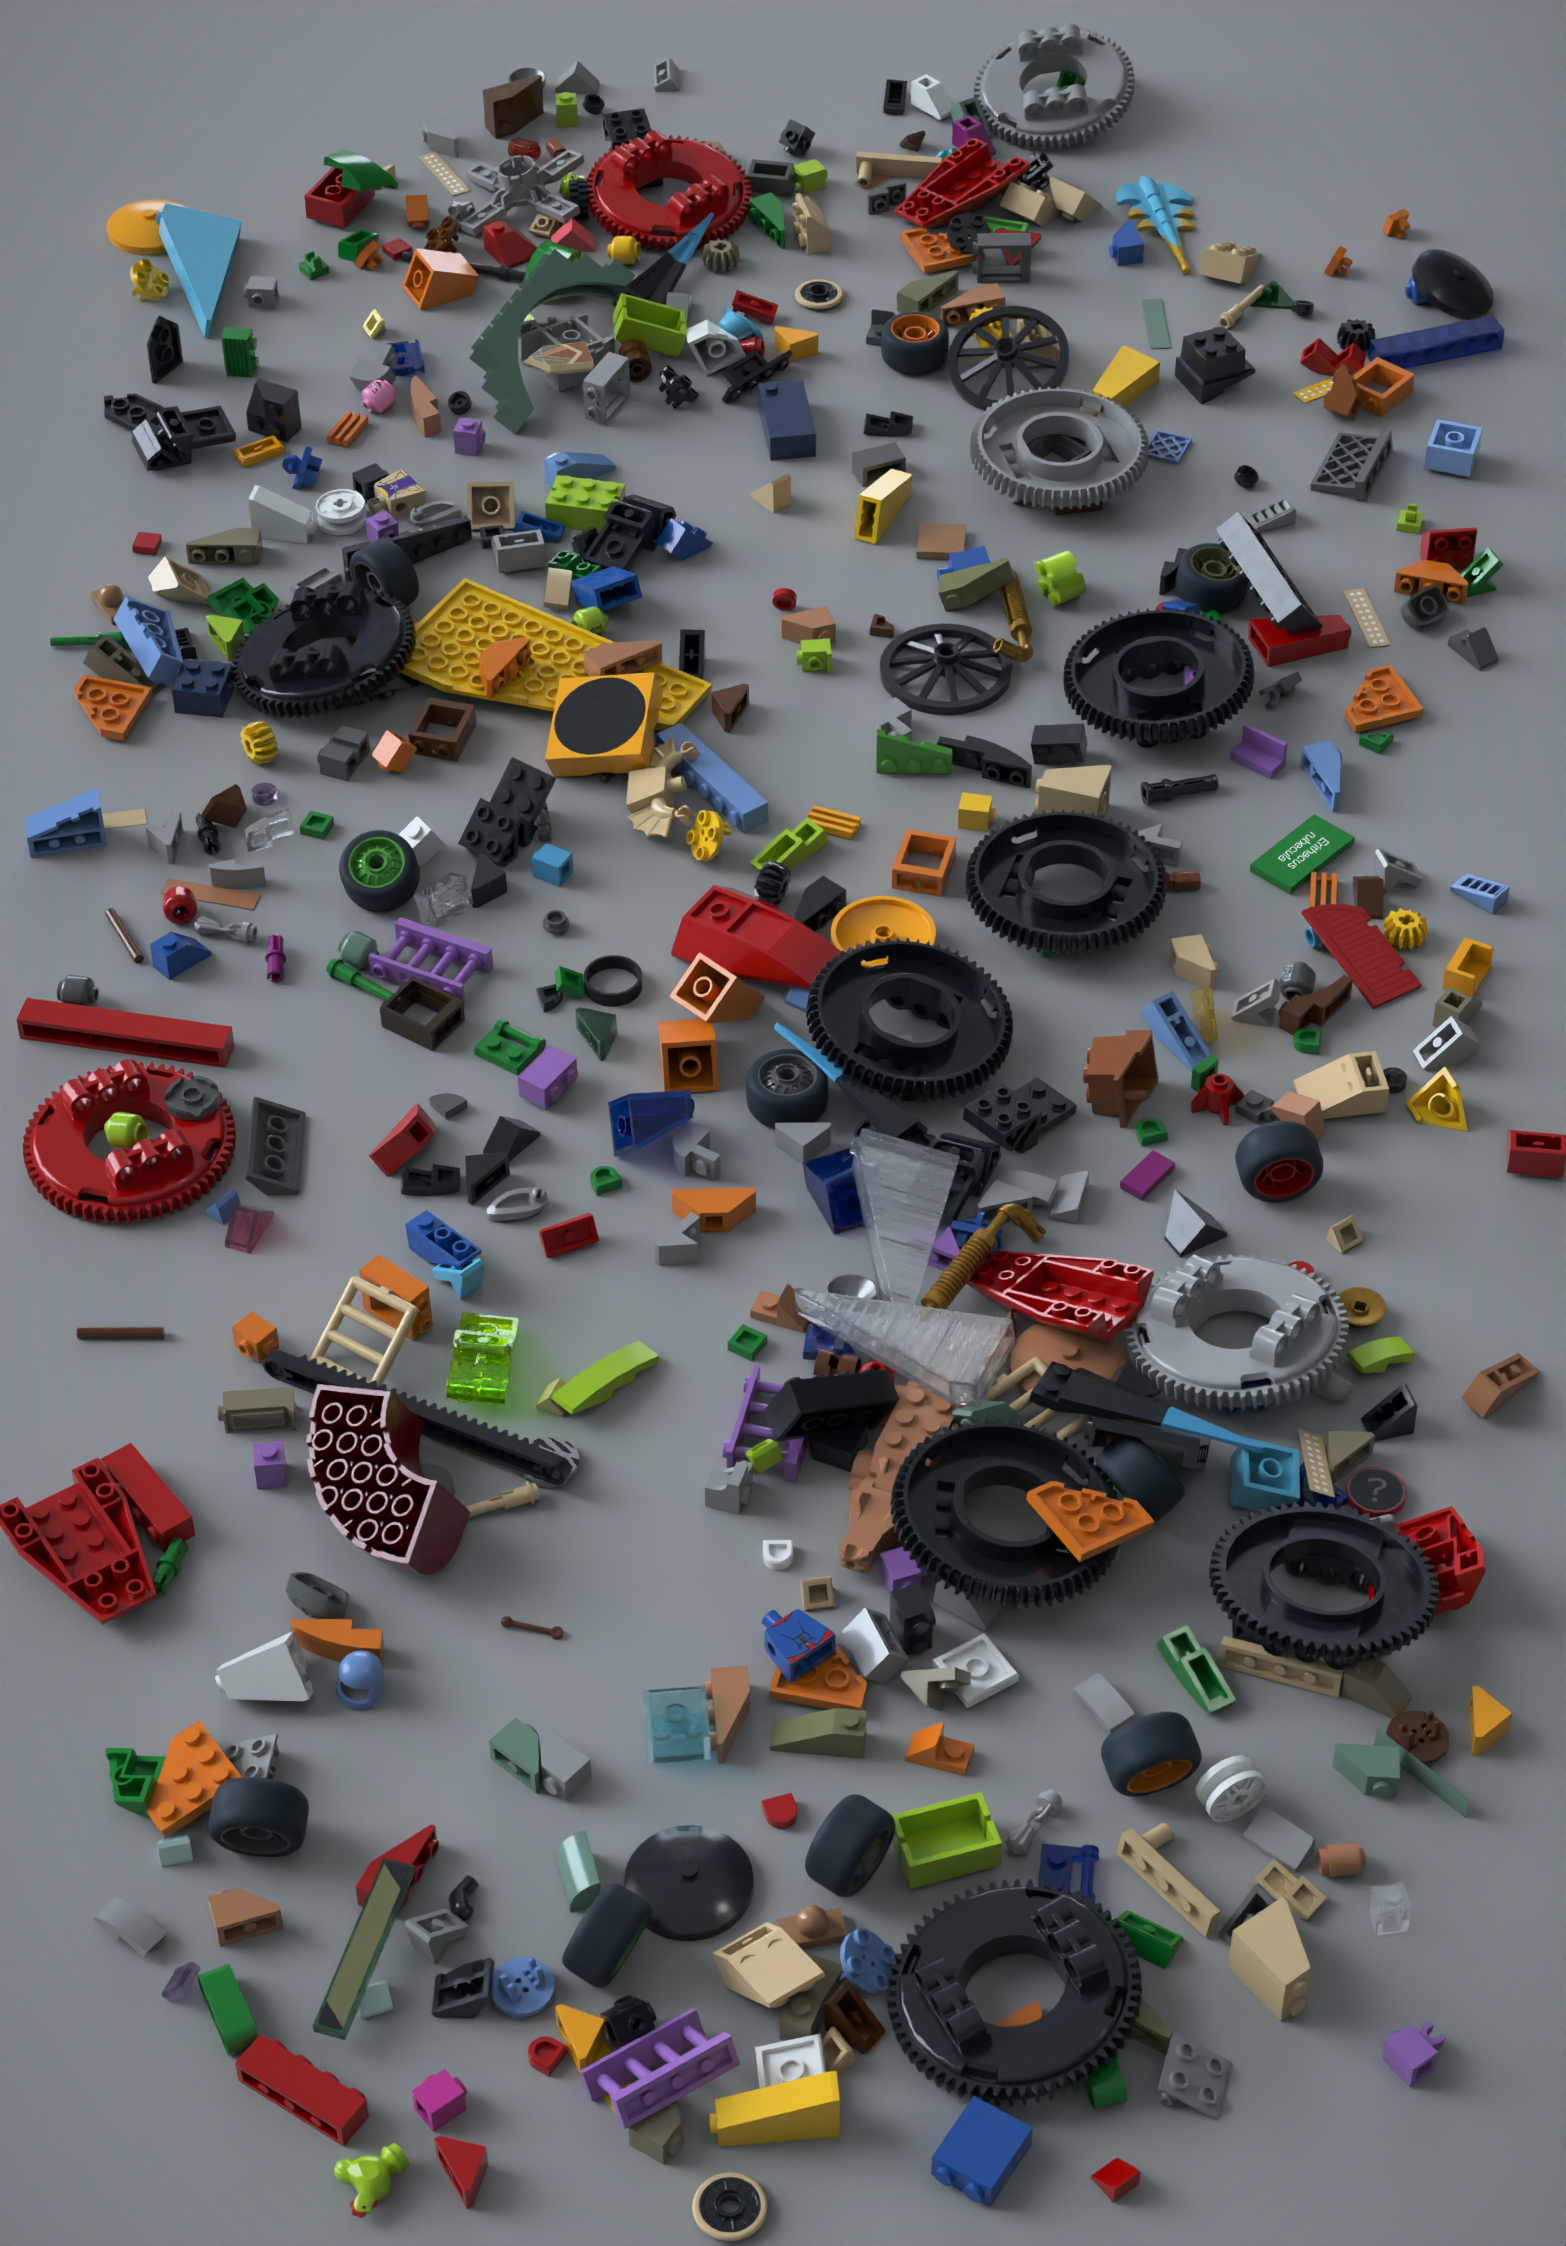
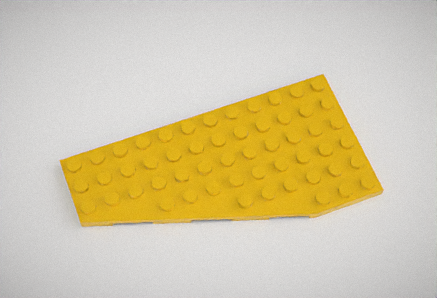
M464 578L415 626L417 637L415 639V650L412 652V657L409 658V663L404 664L405 669L399 671L443 692L554 711L560 678L590 677L584 671V652L604 643L615 642ZM529 638L530 650L532 652L529 662L518 670L516 676L505 684L501 692H498L492 699L487 698L479 677V655L492 642ZM662 662L633 673L655 672L663 689L655 730L664 731L674 725L683 723L712 691L711 683Z

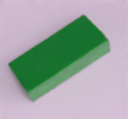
M1125 1910L1117 1918L1120 1928L1124 1927L1127 1937L1131 1938L1132 1947H1135L1137 1956L1165 1969L1170 1964L1183 1943V1936L1128 1910Z

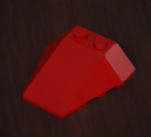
M1453 1506L1397 1524L1394 1529H1401L1400 1536L1409 1535V1543L1417 1542V1550H1424V1557H1429L1431 1559L1430 1565L1435 1567L1434 1573L1438 1575L1437 1582H1439V1597L1434 1616L1449 1610H1458L1464 1605L1469 1604L1486 1572L1485 1551L1478 1544L1471 1531L1468 1530ZM1373 1584L1369 1585L1370 1601L1377 1594Z

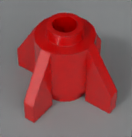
M1219 1073L1212 1074L1206 1079V1084L1191 1101L1190 1110L1192 1113L1205 1111V1107H1207L1211 1113L1219 1114L1223 1126L1229 1125L1228 1108L1235 1105L1245 1095L1229 1076Z

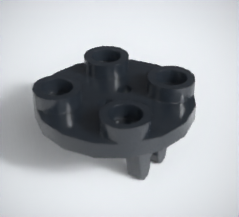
M964 213L954 216L947 228V238L950 245L956 251L963 254H973V242H977V234L990 233L988 223L981 214Z
M666 365L660 371L659 375L663 382L659 386L660 392L665 391L668 396L665 400L667 405L672 403L673 408L676 409L684 401L693 403L699 397V394L691 387L692 381L686 375L682 374L679 376L669 365Z

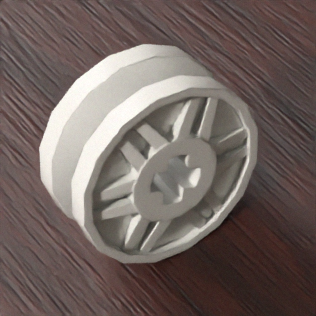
M337 489L323 494L317 500L318 524L320 529L327 534L335 536L353 534L361 530L366 524L365 500L357 491Z
M1244 1755L1229 1757L1211 1767L1200 1778L1196 1785L1195 1795L1201 1804L1206 1806L1205 1810L1213 1821L1221 1823L1243 1816L1252 1810L1266 1793L1267 1782L1261 1773L1256 1771L1257 1768L1250 1757Z

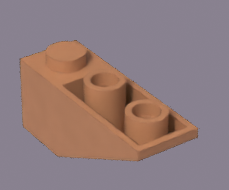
M997 283L976 286L942 306L941 320L946 326L968 323L971 313H974L975 309L1005 307L1006 297Z
M747 1665L710 1668L711 1681H705L706 1700H712L713 1706H707L708 1725H715V1731L710 1732L711 1751L717 1750L718 1763H723L750 1711V1685Z

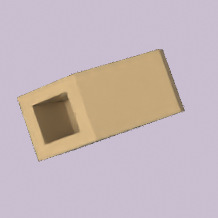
M1202 934L1172 938L1169 958L1176 975L1207 989H1215V978L1219 977V968L1217 962H1213L1210 945L1205 944Z

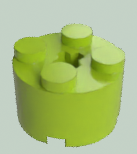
M1068 550L1059 552L1034 564L1039 576V581H1037L1038 590L1042 595L1045 593L1048 595V600L1052 607L1077 598L1084 594L1086 590L1082 572L1078 574L1075 568L1079 564Z

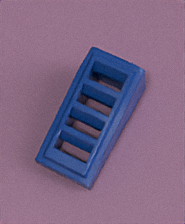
M521 511L513 533L540 529L544 541L560 542L566 525Z

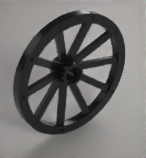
M1006 306L986 311L970 320L961 328L951 343L947 367L951 383L959 396L970 405L986 411L987 407H992L994 402L998 403L999 401L987 399L986 396L1002 368L1005 369L1007 395L1013 397L1014 393L1013 367H1016L1036 390L1039 387L1047 389L1048 386L1050 389H1056L1057 386L1059 388L1067 374L1070 352L1065 333L1050 316L1029 307ZM1009 319L1030 321L1014 338L1010 337ZM1002 320V338L998 340L982 329L990 323ZM1038 324L1046 328L1053 335L1021 343ZM974 333L994 347L962 349ZM1058 343L1060 348L1059 362L1023 351ZM990 356L961 375L958 374L959 357ZM1020 359L1056 370L1043 386ZM995 363L978 395L963 383Z
M931 624L906 631L887 645L880 660V678L886 691L893 698H898L911 709L935 715H960L983 709L996 702L1006 692L1012 678V661L1010 658L994 652L993 646L997 639L984 631L959 624ZM943 637L959 638L961 640L953 644L945 642ZM934 638L937 645L935 648H931L916 642ZM972 642L987 649L960 652ZM904 648L926 654L895 658ZM996 657L1002 671L968 659ZM925 663L897 680L893 678L890 667ZM965 668L999 679L987 690ZM934 669L919 696L902 688L905 684ZM957 673L979 695L958 701L954 675ZM940 676L946 677L950 701L927 699Z

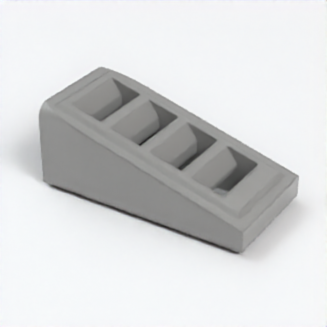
M1284 497L1244 517L1258 532L1294 524L1297 510L1290 499Z

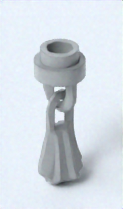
M202 915L194 922L195 930L199 935L223 931L227 932L232 939L240 940L242 943L254 942L257 937V927L253 926L250 922H233L229 926H223L219 922ZM235 928H240V934L233 933L237 931Z
M1050 1789L1046 1792H1041L1036 1799V1804L1039 1807L1038 1810L1031 1812L1019 1827L1008 1833L1006 1844L1010 1853L1020 1855L1028 1853L1032 1840L1044 1824V1817L1047 1814L1056 1816L1062 1808V1798L1057 1792ZM1032 1820L1038 1822L1034 1828L1030 1826Z

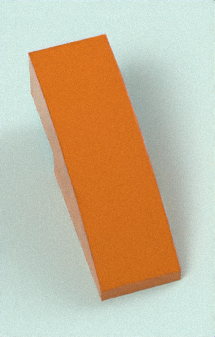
M291 1619V1632H295L303 1649L340 1663L346 1655L352 1652L368 1651L375 1654L383 1666L385 1647L382 1629H354L352 1619Z

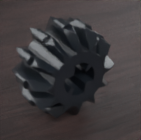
M1356 318V320L1352 321L1348 319L1347 322L1341 323L1337 332V343L1340 344L1341 349H1346L1355 343L1364 352L1371 350L1376 336L1375 329L1371 323H1366V320L1359 321Z
M768 861L763 864L754 885V896L775 905L780 904L782 898L785 897L790 882L791 872L789 867L777 861Z

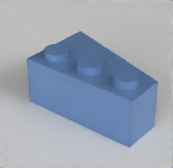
M98 788L24 818L31 858L107 846Z

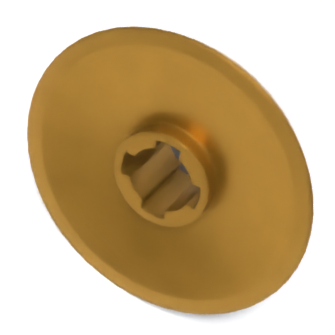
M1352 1287L1338 1294L1341 1297V1303H1344L1345 1310H1347L1349 1325L1354 1328H1365L1373 1325L1385 1315L1386 1303L1384 1299L1371 1289Z

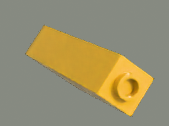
M1123 345L1092 391L1094 395L1101 393L1102 398L1110 397L1111 402L1116 400L1118 405L1123 404L1126 406L1159 381L1160 362Z
M890 469L859 494L854 539L873 544L880 540L910 497L913 474Z
M829 2071L715 2099V2113H709L710 2134H717L718 2147L840 2137V2097L837 2071Z

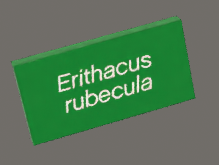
M1313 814L1250 864V871L1291 894L1311 878V872L1318 873L1352 846L1355 837Z

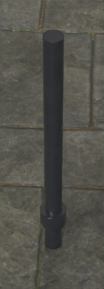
M403 252L402 260L411 262L414 253ZM469 263L476 273L498 276L499 279L509 280L510 278L523 280L525 272L511 270L510 267L500 266L499 268Z

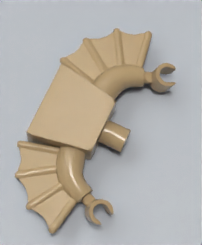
M670 738L663 745L653 747L650 768L629 771L626 805L631 815L627 819L633 823L634 831H642L646 833L648 838L656 835L667 838L672 821L679 818L685 826L692 823L689 818L696 815L688 806L684 805L678 810L673 808L675 793L687 790L685 778L683 776L672 778L670 773L685 756L689 760H695L699 756L700 752L693 743L689 741L684 742L680 747V751L677 752L675 740Z

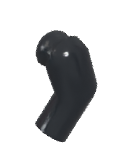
M469 1875L459 1883L449 1896L451 1912L463 1921H466L474 1913V1908L468 1904V1897L478 1887L477 1881Z

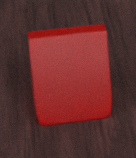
M1117 2157L1091 2175V2179L1112 2202H1115L1139 2184L1140 2172L1134 2166Z

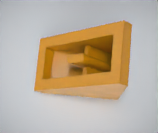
M775 326V348L781 354L791 350L793 354L789 359L790 363L816 355L819 352V333Z
M1472 1686L1469 1702L1472 1756H1479L1508 1733L1512 1713L1481 1687Z
M561 2004L555 2006L557 2026L582 2078L580 2070L593 2064L606 2038L605 2019Z

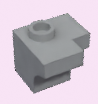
M741 1460V1462H736L732 1468L714 1466L705 1486V1507L739 1515L743 1505H748L751 1499L753 1463Z

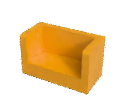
M1464 937L1445 969L1442 989L1447 990L1450 987L1473 997L1491 968L1494 947Z

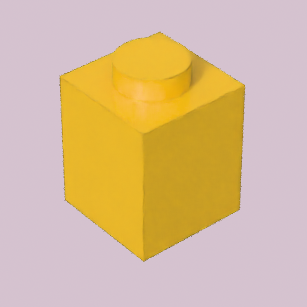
M962 792L958 808V828L988 832L990 822H995L996 807L992 806L993 796Z

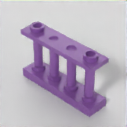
M401 917L395 922L396 943L385 957L370 953L368 956L371 976L398 985H403L411 977H414L463 1000L464 1004V984L475 970L489 973L493 968L491 947ZM406 946L419 950L407 965L395 961ZM429 954L441 957V960L430 973L418 969ZM452 962L464 965V968L454 980L441 977Z
M754 1364L752 1374L746 1375L744 1382L745 1395L730 1441L726 1440L724 1443L722 1457L727 1458V1468L735 1466L737 1457L747 1459L745 1453L751 1448L741 1446L744 1435L775 1441L770 1428L748 1424L751 1413L765 1416L763 1411L769 1405L755 1402L758 1392L777 1395L784 1386V1384L760 1380V1365ZM810 1438L779 1441L785 1442L789 1446L788 1451L782 1452L784 1460L777 1463V1465H780V1468L784 1469V1481L796 1483Z
M693 2007L580 2070L589 2099L594 2101L606 2093L611 2095L610 2098L618 2122L624 2129H627L740 2065L732 2037L724 2031L710 2040L706 2038L697 2009ZM691 2045L696 2047L682 2056L678 2054ZM663 2061L667 2062L666 2065L653 2072L649 2070ZM634 2077L639 2079L625 2088L620 2086Z

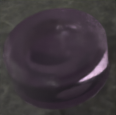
M259 783L251 790L252 800L257 805L267 806L277 800V789L271 783Z

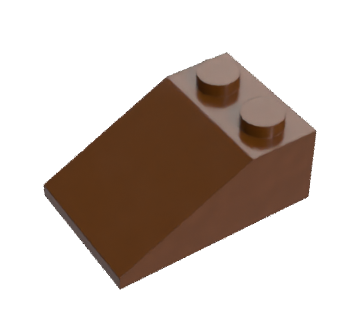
M540 74L483 90L485 127L495 139L516 133L544 113L542 76Z

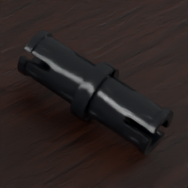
M198 813L195 818L199 828L197 831L198 837L203 842L204 851L209 855H214L212 847H214L215 853L220 851L217 827L213 825V822L202 819L200 817L201 814Z

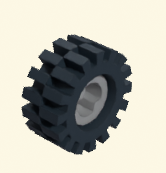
M586 179L569 180L570 202L579 205L580 213L573 217V219H589Z

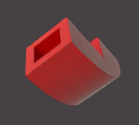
M1318 338L1303 349L1300 363L1309 370L1322 375L1334 376L1336 370L1340 369L1341 364L1346 365L1354 373L1364 367L1366 353L1353 343L1337 355Z

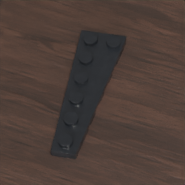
M466 516L439 522L435 525L421 527L416 532L410 533L405 531L401 532L400 536L390 538L385 536L380 539H387L397 544L405 552L413 565L471 540V520ZM368 541L342 548L345 583L353 582L350 574L351 557L356 551L370 544Z

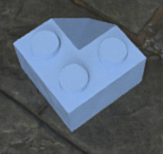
M1437 419L1427 445L1424 468L1435 472H1446L1457 476L1470 477L1480 451L1483 428Z

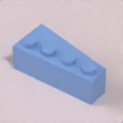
M125 596L114 617L115 623L147 677L155 683H164L171 686L183 664V659L170 611Z

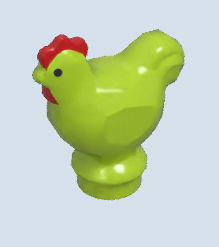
M396 2143L383 2147L381 2156L364 2155L355 2160L344 2158L335 2164L334 2176L341 2183L353 2186L358 2192L356 2199L349 2205L352 2209V2215L359 2218L371 2215L372 2209L377 2206L378 2202L389 2195L392 2174H402L403 2169L409 2166L407 2156Z

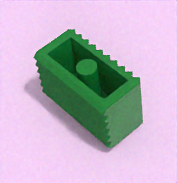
M225 327L221 339L226 375L251 378L255 369L259 367V356L255 355L257 338L253 337L252 329Z

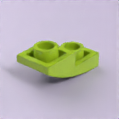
M1398 1336L1365 1343L1350 1350L1346 1357L1354 1364L1356 1370L1363 1374L1385 1372L1388 1363L1412 1362L1415 1352Z

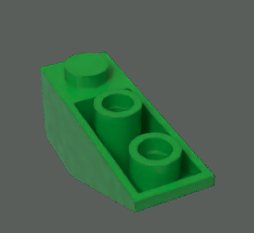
M771 192L749 199L750 205L747 211L749 219L762 232L766 233L773 242L784 249L785 225L782 202Z

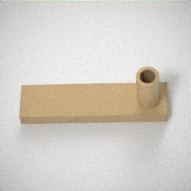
M857 151L856 173H859L857 184L862 188L868 187L872 174L926 178L942 161V157Z
M1223 1636L1217 1665L1337 1698L1341 1691L1344 1669L1335 1670L1330 1668L1325 1663L1324 1658L1322 1661L1304 1663L1299 1661L1294 1654L1290 1655L1289 1652L1282 1656H1273L1266 1652L1262 1645L1228 1636Z
M1161 1823L1141 1836L1132 1828L1124 1831L1121 1834L1116 1854L1205 1938L1214 1933L1221 1911L1156 1851V1849L1173 1839V1831L1166 1823Z

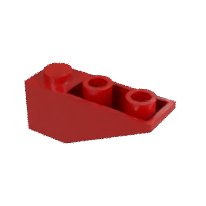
M430 1824L370 1862L356 1885L359 1906L366 1908L385 1862L409 1868L389 1917L393 1918L397 1910L405 1906L409 1897V1890L414 1883L420 1881L426 1862L429 1858L432 1859L438 1851L439 1840H437L435 1825Z

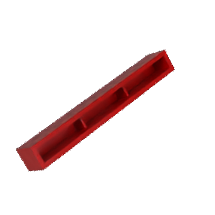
M26 998L16 1019L20 1039L222 1068L226 1067L235 1046L231 1026L34 998Z

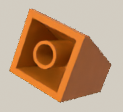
M416 248L402 288L418 308L424 310L471 296L478 284L479 275L461 254Z
M700 952L669 996L707 1023L750 1020L765 999L760 993Z
M702 1018L658 1022L659 1049L665 1094L719 1090L717 1046L713 1023H707Z

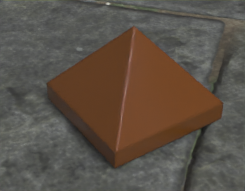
M922 130L907 135L899 145L902 148L918 152L926 133Z

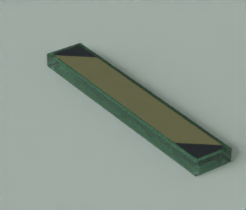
M383 1858L314 2021V2032L343 2040L346 2039L415 1873L414 1865Z

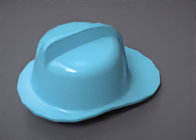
M729 308L724 309L725 316L718 324L720 328L736 337L738 341L753 337L763 339L761 331L752 321L733 312Z

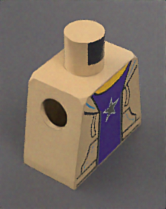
M403 468L376 482L374 485L375 497L367 500L368 508L372 513L380 510L387 511L394 519L409 515L413 508H418L427 503L426 490Z

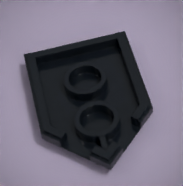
M162 316L156 318L147 341L151 379L154 384L183 362L179 326L177 323Z
M136 393L127 394V397L114 398L113 395L104 396V415L106 419L130 431H133L145 419L156 426L160 424L157 419V412L165 407Z

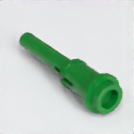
M121 631L99 632L98 635L50 637L51 646L94 645L101 637L107 634L121 647L129 646Z
M332 959L326 967V971L331 978H338L352 987L357 985L383 1000H388L394 994L362 977L361 972L344 964L342 959Z

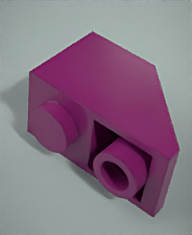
M970 115L953 122L952 145L960 148L968 140L976 138L988 144L991 157L996 155V150L981 122Z

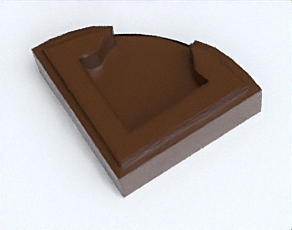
M874 614L870 626V635L894 638V626L886 621L884 616Z

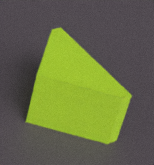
M211 614L207 615L208 635L228 661L233 660L234 654L237 653L236 649L241 647L240 642L245 640L243 620Z

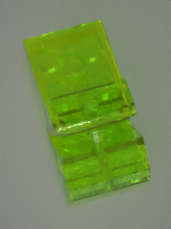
M462 1312L459 1327L455 1332L453 1340L454 1360L450 1361L446 1399H454L457 1402H481L490 1406L505 1405L511 1378L512 1356L519 1329V1318Z

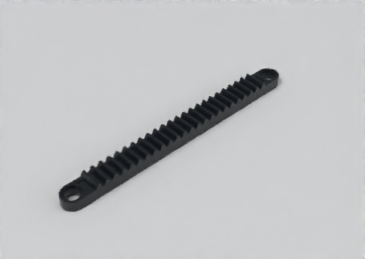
M276 1349L272 1350L263 1361V1368L271 1377L315 1394L317 1384L388 1391L385 1384L377 1387V1381L367 1383L366 1377L358 1380L356 1373L348 1376L347 1370L343 1369L338 1372L337 1366L328 1368L326 1362L318 1365L316 1358L308 1361V1357L305 1354L297 1357ZM396 1388L389 1390L424 1422L421 1433L424 1436L554 1485H562L572 1471L571 1465L565 1458L539 1448V1442L537 1441L529 1444L527 1437L519 1440L516 1433L512 1436L508 1435V1430L499 1433L497 1426L489 1429L487 1422L478 1425L476 1418L468 1421L465 1414L458 1417L457 1411L448 1413L446 1407L438 1410L436 1403L427 1406V1400L425 1399L417 1402V1396L407 1398L406 1392L398 1395Z

